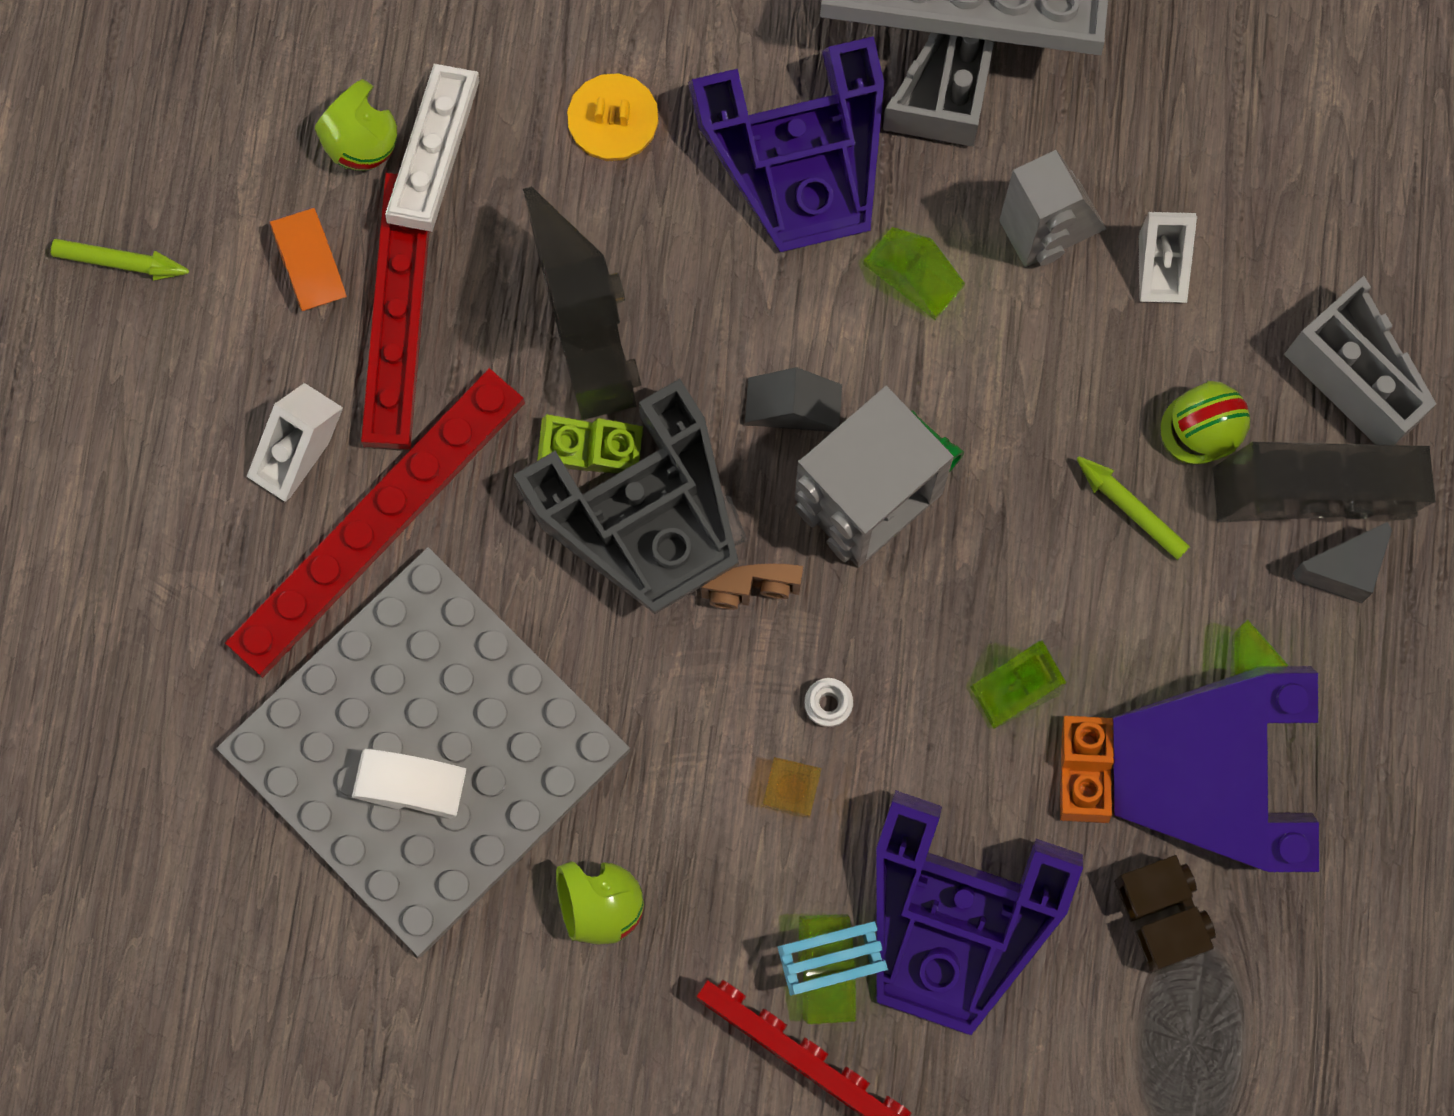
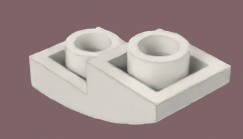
M363 749L352 798L397 810L407 807L452 819L457 816L467 768L405 754Z

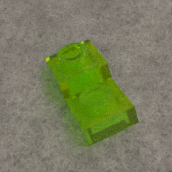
M847 914L799 916V941L850 928V916ZM853 938L799 951L798 962L853 948ZM854 958L804 971L803 982L855 968ZM852 979L804 992L802 1019L807 1024L855 1022L856 980Z

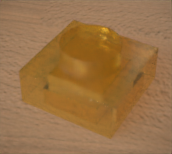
M774 757L762 807L810 818L822 768Z

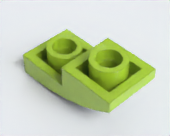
M546 414L541 422L537 461L556 451L566 469L620 473L639 462L643 426L597 418L593 422Z

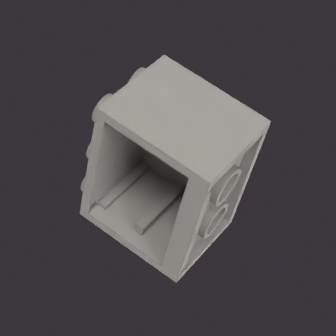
M886 385L798 461L795 488L797 504L794 507L799 516L810 527L813 528L818 524L830 537L826 542L840 560L847 562L850 559L859 568L943 494L954 456Z

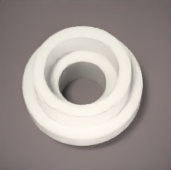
M824 678L818 680L810 686L806 693V713L813 722L820 726H838L846 721L852 712V693L843 682L837 679ZM824 696H833L838 702V707L833 711H825L821 708L819 701Z

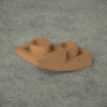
M754 564L735 567L702 586V598L710 599L709 604L711 606L726 610H736L739 604L749 606L752 587L761 589L760 594L775 599H788L789 594L799 595L803 566Z

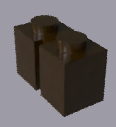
M1177 855L1122 874L1114 880L1130 922L1178 905L1181 911L1134 931L1150 973L1165 969L1214 949L1211 939L1216 938L1213 923L1205 910L1199 912L1198 907H1195L1192 900V893L1197 891L1194 876L1186 863L1180 865Z

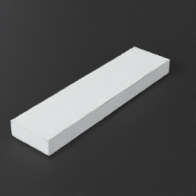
M433 64L385 213L387 223L433 232L478 88L479 73L477 71Z

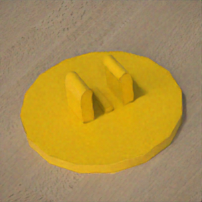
M619 73L602 74L586 81L573 94L567 110L568 128L576 145L589 156L605 161L626 160L641 153L653 140L659 124L657 103L650 90L636 78Z

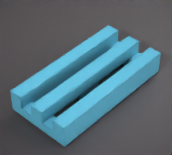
M875 921L778 946L790 996L888 970L886 961H882L880 951H882L881 942L876 939L875 931H877ZM863 935L865 945L797 963L793 962L791 953ZM868 954L870 962L868 965L801 983L798 981L796 973Z

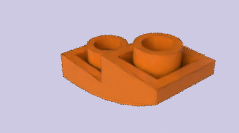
M315 208L269 222L301 311L347 297Z
M1064 716L1061 748L1060 821L1110 822L1112 817L1111 769L1114 763L1113 718Z

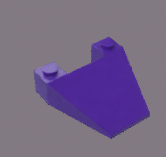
M874 36L830 46L822 50L832 93L831 96L748 115L738 68L695 78L688 82L700 131L779 252L871 231L884 79Z
M1312 666L1259 667L1114 716V815L1267 872H1319V822L1314 814L1268 813L1267 723H1318V672Z
M895 790L876 848L877 941L881 942L882 961H886L888 968L886 971L877 973V1003L972 1035L1067 915L1083 870V854L1035 839L1020 884L929 853L928 851L940 819L942 806Z

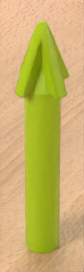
M54 239L51 245L52 257L153 275V281L189 273L187 268L157 251H154L153 256L60 239Z
M1077 457V462L1094 493L1099 489L1176 560L1190 548V545L1112 476L1115 470L1083 457Z

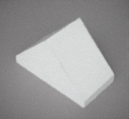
M1148 212L1139 233L1140 302L1187 303L1197 221L1196 213Z

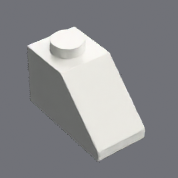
M305 383L276 402L247 477L286 502L291 498L328 446L343 407Z

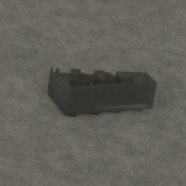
M1251 442L1212 467L1217 523L1345 517L1346 519L1356 520L1369 518L1374 515H1388L1390 520H1407L1417 517L1419 510L1436 502L1430 446Z

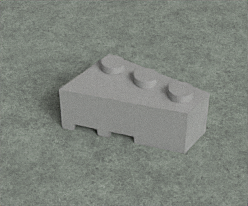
M931 32L916 61H913L907 71V76L897 93L891 98L885 108L883 130L974 147L994 41Z
M1057 150L1013 170L999 222L1025 268L1039 262L1040 266L1048 265L1059 259L1065 253L1064 249L1107 229L1083 185L1076 178L1073 171L1069 169L1067 163Z
M1363 276L1304 328L1284 355L1386 454L1436 405V402L1408 352L1403 354L1390 332L1393 326L1386 313L1381 315L1368 293L1371 286L1365 276Z

